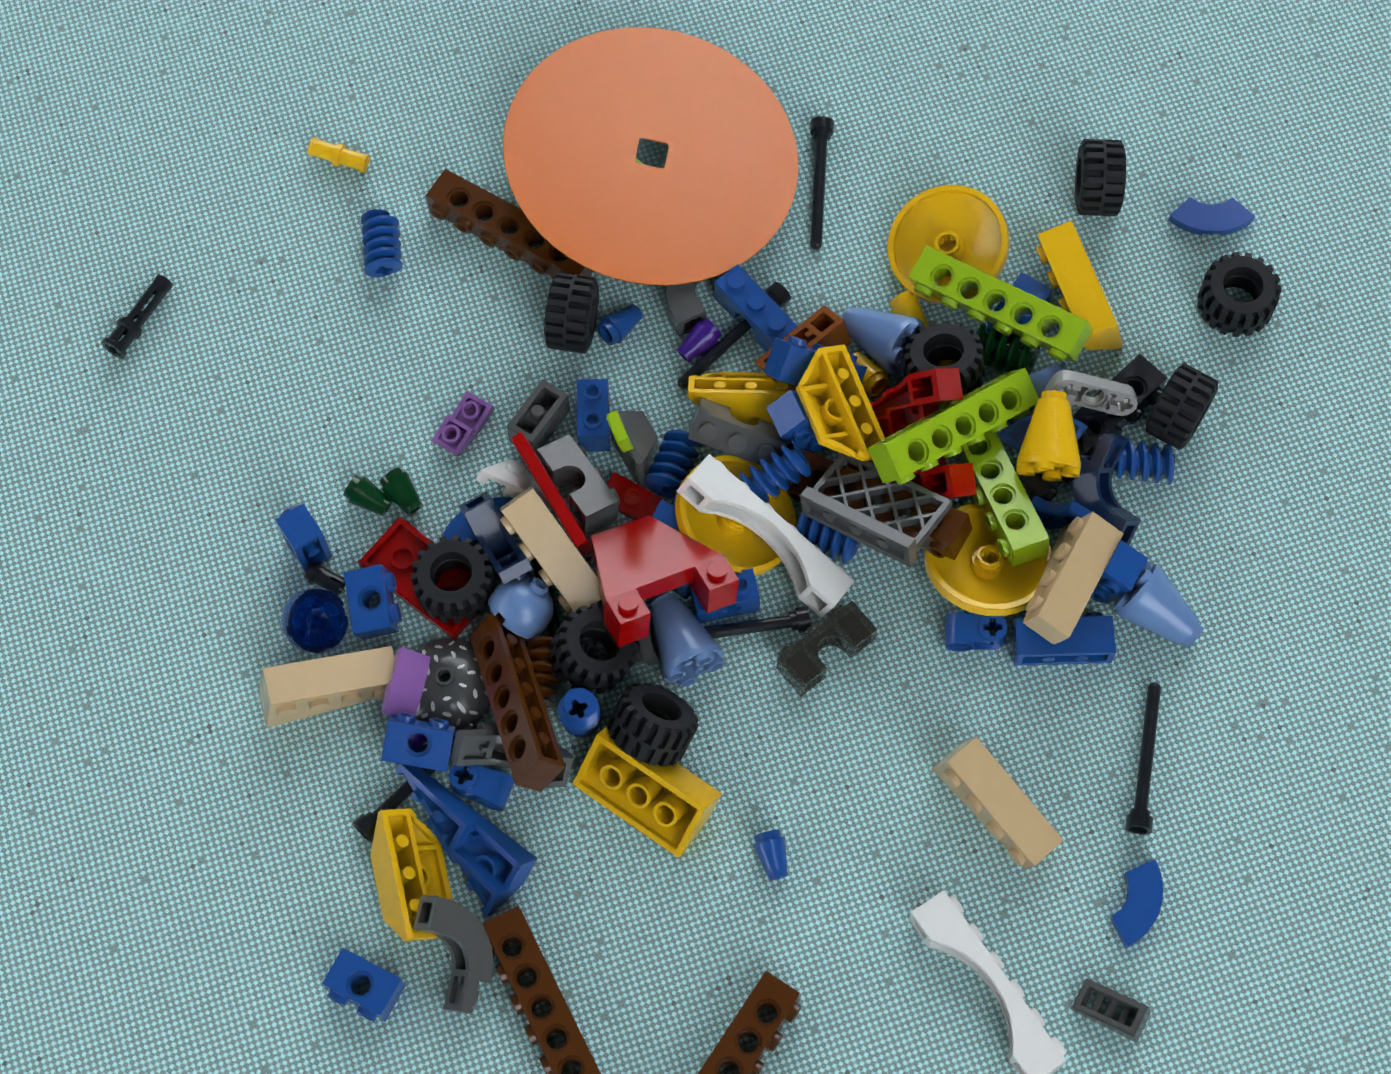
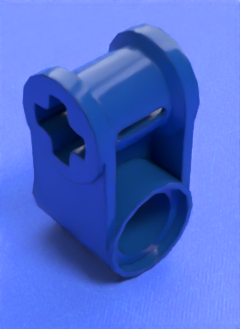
M953 612L945 615V648L950 651H992L999 649L1005 643L1007 622L1002 616H984L967 612ZM988 628H994L996 636H990Z
M453 765L449 770L451 788L457 796L477 802L492 810H504L514 784L511 775L480 765ZM466 774H469L471 781L466 780L463 785L460 784L458 778H464Z

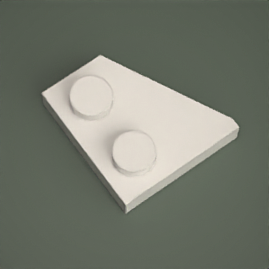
M509 459L483 468L476 478L478 482L484 485L488 480L504 485L503 493L513 498L532 486L545 506L550 505L533 475L526 471V467L519 461Z

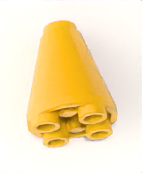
M1056 390L1042 391L1041 398L1037 401L1017 458L1016 474L1023 476H1033L1035 473L1042 474V479L1046 481H1061L1062 476L1070 478L1080 477L1081 461L1067 393Z

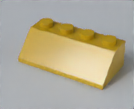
M1072 220L1037 234L1040 246L1035 248L1041 263L1045 264L1048 262L1051 269L1046 274L1052 289L1059 288L1062 298L1058 299L1061 309L1087 320L1093 329L1084 346L1085 350H1116L1122 348L1123 343L1118 324Z
M605 727L597 733L572 785L680 858L711 816L722 793L678 763L673 766L668 765L667 767L653 766L623 752L624 750L617 747L614 743L615 740L610 738L609 730Z

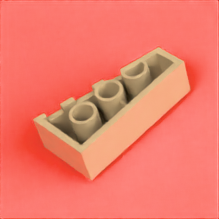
M532 486L500 508L504 516L499 520L510 535L517 532L523 541L519 545L520 549L529 561L536 558L542 567L538 571L539 575L548 587L554 584L560 591L561 595L557 597V600L567 613L572 610L576 612L578 607L583 605L588 609L591 604L601 600L598 577Z
M1094 512L1081 518L1076 517L1070 524L1064 526L1057 538L1035 594L1026 606L1027 613L1023 624L1053 645L1070 638L1124 533Z
M392 646L262 668L259 697L266 728L374 699L383 700L386 685L391 680L395 660Z
M977 736L959 744L931 768L985 825L991 836L1003 844L1008 850L1007 854L1016 865L1023 866L1024 868L1034 867L1064 841Z

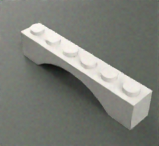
M710 454L706 456L676 491L700 513L716 514L732 519L748 527L763 538L786 566L793 581L797 597L819 617L822 618L835 607L853 584L854 580L847 575L842 567L832 562L823 554L818 546L808 541L799 533L794 525L784 520L774 511L770 504L760 499L750 490L746 483L736 478L726 469L722 462L716 460Z
M943 890L910 913L909 921L927 947L944 952L962 961L976 972L991 989L1001 1007L1007 1024L1009 1062L1018 1074H1053L1063 1067L1067 1061L1064 1057L1066 1054L1065 1048L1055 1036L1051 1038L1045 1031L1043 1026L1046 1024L1043 1017L1035 1008L1030 1009L1022 999L1025 997L1022 988L1014 979L1009 981L1002 971L1004 969L1003 962L994 951L989 953L982 943L984 937L974 923L968 924L962 915L964 909L957 898L953 895L949 897L945 890Z

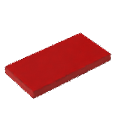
M522 432L512 437L513 444L576 548L584 555L593 551L590 541L530 442Z
M399 517L358 561V564L361 568L381 564L390 572H393L397 584V590L393 591V593L447 636L456 639L473 620L468 622L467 617L461 618V624H454L453 619H449L447 624L441 622L439 616L433 619L429 616L427 610L424 611L411 581V573H414L412 564L414 560L419 561L417 554L421 549L424 551L428 550L426 544L431 540L403 518ZM460 568L450 569L440 575L435 586L444 591H456L463 588L469 582L472 574ZM478 612L473 614L474 618L479 614Z

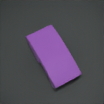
M467 391L452 416L447 414L431 441L459 457L481 431L495 408Z
M400 647L397 650L391 680L385 688L382 714L396 716L397 713H409L416 716L427 678L430 656L404 647Z

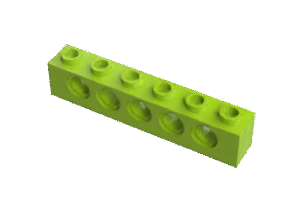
M927 245L908 277L915 286L914 290L920 295L927 298L934 295L940 298V303L947 308L956 311L959 307L967 311L966 315L974 321L983 323L986 320L994 324L993 328L1006 336H1010L1013 333L1021 337L1020 341L1033 349H1037L1038 346L1048 350L1047 354L1060 362L1068 359L1075 363L1093 331L1087 320ZM943 277H952L947 285L939 286V282ZM970 289H978L975 297L965 298L966 293ZM996 302H1005L1001 310L992 311V306ZM1032 314V318L1028 323H1018L1022 315ZM1054 326L1060 328L1057 335L1053 337L1045 336L1049 328Z
M1026 368L1010 371L964 395L963 400L949 403L867 449L882 482L896 481L897 485L914 479L915 471L920 469L923 472L939 464L937 459L942 456L946 459L962 452V445L967 443L970 446L986 438L985 432L990 430L993 433L1007 427V420L1011 418L1017 420L1031 413L1029 408L1036 405L1039 398Z
M947 403L941 404L939 409L946 406ZM989 430L984 433L986 437L984 440L970 446L967 443L962 445V452L953 457L957 456L961 464L973 463L977 495L972 496L978 507L982 506L985 511V523L990 532L994 531L998 538L997 546L1001 556H1007L1011 566L1014 567L1048 555L1050 538L996 432L991 433ZM1010 527H1018L1020 529L1015 530Z

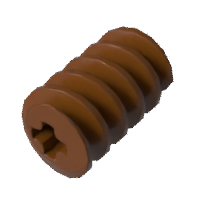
M540 636L531 638L528 641V654L546 708H553L555 705L547 699L558 697V692L551 689L550 686H557L561 683L560 679L553 676L555 671L552 666L556 661L550 660V652L553 649L550 645L554 637Z

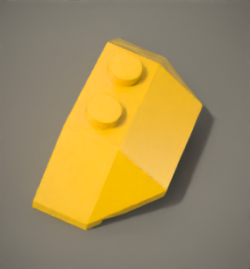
M845 344L818 348L796 387L797 394L818 444L862 462L872 460L867 448L885 439L848 350Z
M714 372L701 376H689L688 398L696 405H698L702 397L729 407L730 414L745 424L757 425L759 419L774 424L766 407L789 390L797 392V386L781 381L775 382L764 372Z
M411 808L380 810L378 812L370 853L383 920L404 941L436 938L435 935L413 929L421 895L439 896L453 901L442 846L427 826L416 818L417 815Z

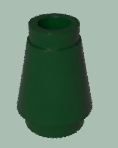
M398 467L381 478L382 491L405 511L408 516L417 512L423 506L408 472H403Z
M355 475L343 494L344 497L349 499L348 503L381 516L386 514L393 502L366 476L361 478Z

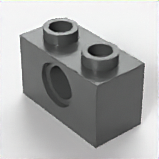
M542 379L506 426L509 442L513 444L512 437L522 432L537 454V449L546 444L570 412L568 394Z

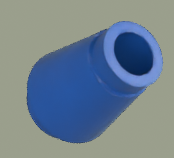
M631 304L602 318L601 324L597 326L600 337L609 345L621 343L643 318L642 312L636 305Z
M780 829L755 835L756 844L753 847L768 875L769 881L789 876L787 872L785 836L781 837Z

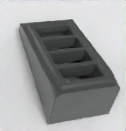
M1085 978L1071 1007L1073 1011L1136 1043L1151 1014L1149 1006L1088 978ZM1094 991L1098 993L1092 1009H1089L1086 1005ZM1108 998L1111 1001L1105 1014L1102 1015L1099 1012L1105 999ZM1121 1005L1124 1008L1118 1021H1115L1112 1018L1118 1006ZM1133 1011L1137 1015L1131 1027H1128L1126 1023Z

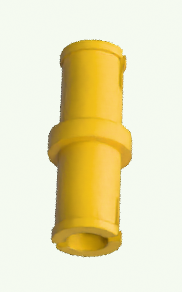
M313 137L308 146L309 156L330 161L336 167L342 165L365 173L369 166L370 156L368 154L347 149L346 145L342 143L335 145Z

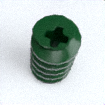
M983 322L979 326L976 334L980 337L981 344L983 345L985 366L988 367L994 363L995 370L1002 371L1005 368V373L1021 368H1026L1028 375L1032 372L1038 359L1040 346L1034 352H1031V347L1025 344L1022 348L1019 347L1020 337L1016 336L1009 343L1008 336L1004 334L997 338V330L994 328L988 334L985 333L986 323Z

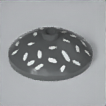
M445 638L429 642L415 651L431 657L424 690L416 713V720L429 722L430 718L449 721V726L455 727V731L461 730L469 722L476 723L486 714L491 705L471 643L460 639ZM443 674H449L451 676L450 679L446 682H442L439 680L440 676Z

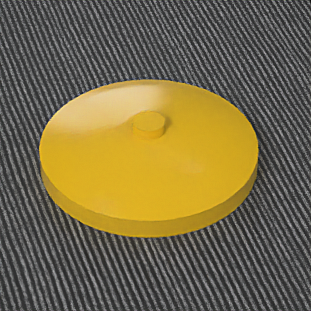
M962 185L938 186L918 194L900 210L889 232L888 258L895 276L906 290H909L912 295H916L917 298L923 301L943 305L940 303L941 299L934 295L927 298L914 290V284L908 278L925 246L934 248L998 278L1009 254V231L1001 211L985 194ZM943 277L939 282V286L947 285L952 277ZM970 289L966 293L965 298L975 297L978 289Z
M723 455L713 457L722 462L726 469L739 480L740 472L744 473L747 477H751L749 469L751 465L759 471L762 469L760 465L736 456ZM699 464L685 477V479L682 481L681 485H682V484L685 482V480L692 474V472L699 466ZM779 487V496L772 497L768 494V504L784 520L796 527V514L792 500L787 491ZM677 493L675 515L679 531L724 555L735 573H742V570L753 568L754 575L759 576L772 570L781 562L777 553L763 538L748 527L716 514L700 513Z
M975 503L955 508L969 514L972 531L955 560L945 556L944 558H938L925 549V569L933 586L946 600L971 613L984 616H1006L1025 610L1028 602L1035 594L1052 553L1050 544L1048 555L1012 567L1007 556L1002 557L997 546L998 538L995 532H990L987 528L983 507H978ZM1010 527L1015 530L1020 529L1018 527Z

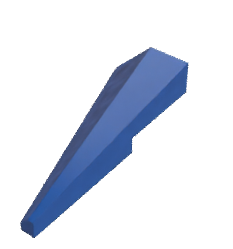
M398 764L397 774L405 776L414 791L411 797L415 802H421L429 815L426 821L451 862L458 863L468 879L465 884L469 891L475 890L484 905L481 911L486 917L492 915L525 883L537 858L421 768Z

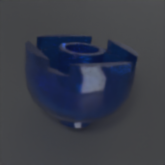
M321 588L302 590L290 597L283 608L281 615L282 631L287 640L299 650L310 653H322L328 649H333L341 642L347 631L349 622L343 608L345 605L342 599L331 591Z

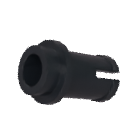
M313 561L304 575V578L308 580L310 585L315 583L337 597L342 593L340 588L344 590L346 586L345 578L325 568L323 562L316 563Z

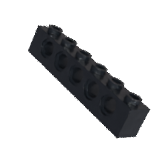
M1141 354L1136 356L1111 379V381L1132 386L1139 395L1137 396L1138 405L1134 412L1125 416H1109L1105 412L1081 407L1072 415L1073 418L1088 426L1086 430H1092L1096 433V436H1088L1083 433L1079 437L1077 444L1080 456L1093 455L1094 444L1103 433H1119L1121 435L1123 433L1122 428L1126 424L1130 423L1133 425L1144 414L1145 411L1143 409L1149 403L1155 405L1168 377ZM1099 390L1093 397L1098 396L1102 390ZM1037 473L1033 476L1018 475L1030 500L1034 496H1038L1051 502L1059 492L1058 487L1064 482L1070 484L1073 481V478L1064 476L1061 477V481H1046L1042 479V474Z

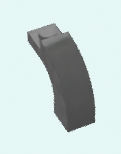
M701 281L681 285H666L668 316L678 337L689 333L697 321L701 322L706 318V310L695 292Z
M478 723V727L475 730H457L449 759L455 766L496 765L510 769L496 724ZM560 745L558 746L565 768L546 788L566 787L574 757Z
M421 895L413 929L435 935L441 939L447 946L452 959V973L443 1009L457 1013L472 1014L473 1007L478 1000L479 982L491 983L493 954L488 935L478 918L463 905L439 896Z

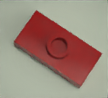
M615 472L606 483L609 488L612 487L616 490L620 498L618 512L632 520L648 515L653 517L658 504L663 499Z

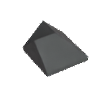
M617 411L633 445V449L623 453L610 428L611 441L636 484L646 488L645 477L650 474L649 468L654 463V457L659 449L658 436L643 411Z

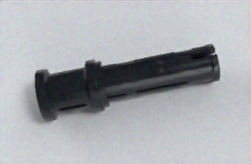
M157 274L154 281L139 298L128 315L117 320V327L111 335L101 341L102 346L110 354L120 359L125 358L128 347L134 339H139L142 335L141 327L153 311H155L167 292L173 287L171 281ZM153 295H155L153 299L150 301V303L147 305V307L144 309V311H141L147 304V302L150 300V298Z

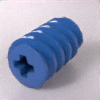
M372 209L365 212L361 217L363 253L365 256L364 265L366 267L364 270L365 275L384 277L400 271L403 268V264L400 261L402 253L399 250L401 242L398 239L400 237V230L397 229L400 225L399 219L390 216V213L382 209Z
M669 430L664 434V441L659 445V452L654 457L655 463L650 466V474L645 477V484L653 493L673 499L677 494L674 490L677 491L682 483L680 480H684L689 474L684 469H692L694 467V463L690 459H696L699 455L698 451L694 448H701L703 444L688 439L689 432Z
M792 440L794 448L792 450L784 444L781 446L783 456L779 457L773 451L770 453L771 464L763 458L760 459L762 468L760 471L753 465L749 466L751 477H747L742 472L739 473L740 480L746 483L750 490L766 503L769 502L768 494L772 497L779 496V487L787 491L790 488V481L798 484L801 481L800 473L805 477L811 475L809 461L794 440Z
M1128 440L1114 468L1117 479H1121L1124 471H1128L1130 480H1134L1137 472H1141L1142 481L1146 482L1149 474L1152 473L1155 483H1159L1162 475H1166L1167 482L1171 485L1175 469V454H1173L1170 444H1165L1160 452L1158 443H1152L1149 450H1147L1146 443L1140 441L1135 450L1133 441Z
M803 511L798 518L796 528L799 533L812 544H818L823 554L829 548L831 559H836L842 553L843 564H848L855 556L861 544L860 542L803 515Z
M583 688L568 690L558 704L559 719L569 734L575 737H586L598 730L602 720V713L597 698L592 692ZM581 708L585 716L583 718H579L576 715L575 711Z

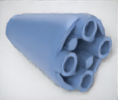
M862 307L848 308L844 312L842 319L845 322L850 338L886 372L893 376L899 375L905 378L907 376L904 357L905 346L909 344V338L912 334L918 335V329L922 326L925 327L924 323L915 317Z
M1147 561L1132 590L1115 599L1116 602L1113 607L1115 608L1114 612L1118 616L1177 645L1183 644L1188 648L1203 632L1204 628L1199 625V619L1163 569L1156 563L1152 565Z
M674 593L664 594L651 603L653 608L651 614L661 673L666 682H678L680 688L687 687L697 681L696 676L706 671L714 672L724 666L725 663L722 658L724 653L719 644L685 604L676 598Z

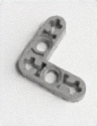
M1061 370L1055 373L1044 391L1056 390L1067 393V400L1070 401L1071 408L1073 405L1113 415L1125 416L1134 412L1138 405L1135 390L1132 386L1072 370ZM1092 389L1102 390L1098 396H1086L1087 392ZM1036 405L1034 406L1029 415L1033 414Z

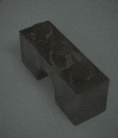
M853 601L849 602L846 606L840 604L828 614V619L821 625H818V623L813 624L803 633L804 638L796 644H793V642L788 643L778 652L779 657H777L776 669L799 696L802 697L826 678L827 667L818 657V653L823 648L828 646L839 647L851 659L876 640L877 628Z

